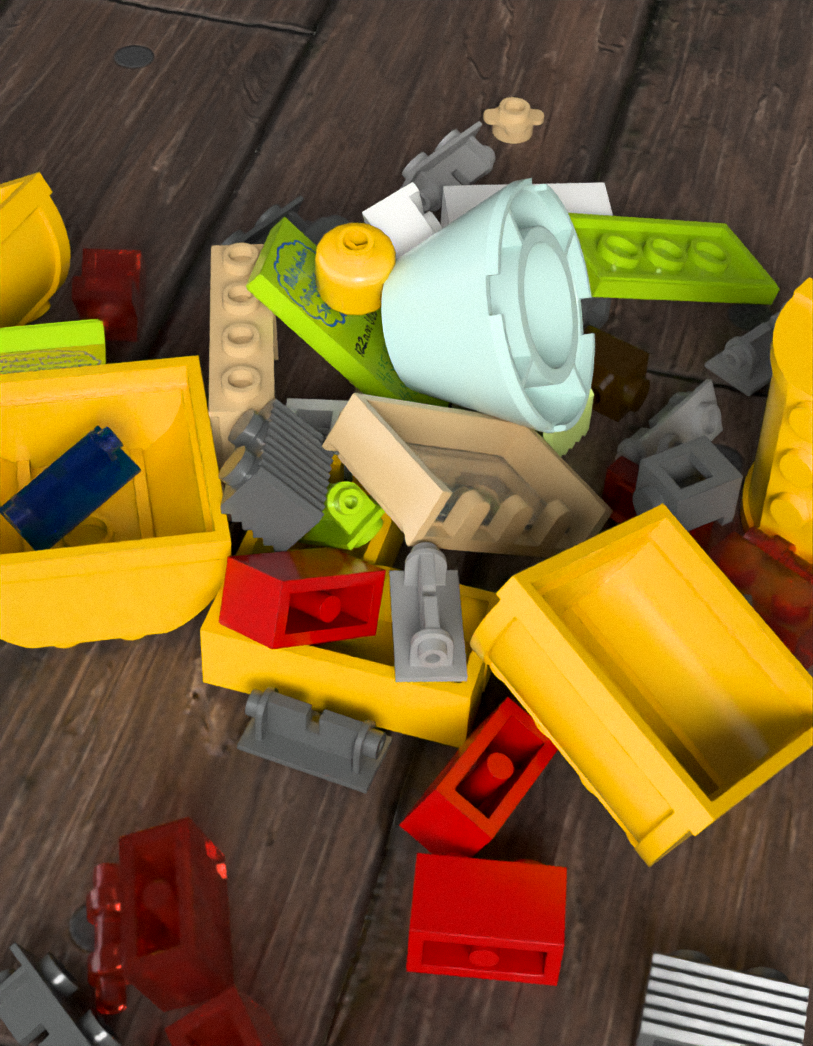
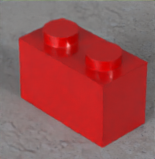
M333 547L228 556L219 623L272 650L376 636L386 570Z
M507 697L469 735L399 826L431 854L438 855L445 852H456L472 858L494 838L558 749L548 737L540 732L533 718Z
M445 852L438 855L417 853L406 972L557 986L565 943L567 867L544 865L530 859H520L513 862L477 859L456 852Z

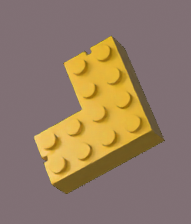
M334 454L331 458L334 461L330 465L332 469L329 472L331 475L328 479L329 483L344 481V464L338 458V455ZM352 474V482L358 485L366 495H370ZM386 512L381 517L383 520L382 528L365 545L353 548L352 550L335 548L386 570L376 636L272 650L219 623L224 587L223 581L200 628L204 683L250 694L253 689L265 691L271 686L277 688L279 694L312 704V710L323 713L324 709L362 722L369 719L375 721L376 727L457 748H460L471 734L481 704L482 692H485L491 669L489 665L482 662L471 648L470 640L476 628L500 601V598L494 592L459 584L467 681L395 682L389 571L400 570L392 568L405 535ZM248 530L236 556L274 552L273 546H264L263 538H253L252 530ZM297 541L287 551L326 547L299 543Z

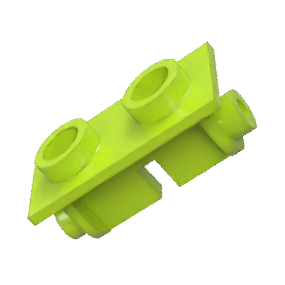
M349 481L329 483L326 488L328 492L325 495L327 499L324 502L326 507L322 511L324 513L322 519L298 542L346 550L361 547L380 531L383 526L381 517L385 511L371 495H366L355 483Z

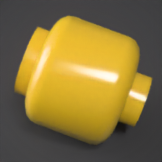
M351 222L336 226L325 233L316 247L315 256L316 287L321 299L331 309L345 315L361 316L380 309L383 284L388 279L396 263V251L391 239L381 229L367 223Z

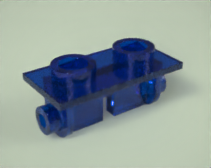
M98 425L17 494L10 497L0 507V514L35 551L50 549L140 473L141 469L121 449L123 444L109 427L105 426L102 429Z

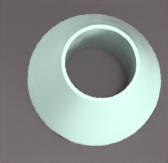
M532 178L513 181L396 259L395 267L383 284L381 300L382 326L386 347L393 367L401 381L409 389L544 433L567 431L578 422L588 401L595 356V334H583L581 299L592 298L584 255L577 233L558 195L547 184L533 185Z

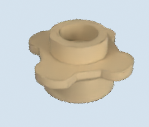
M507 97L495 109L485 110L483 120L485 123L493 125L492 132L497 139L506 143L517 144L523 143L532 137L533 125H541L544 122V113L539 109H531L529 103L521 98Z

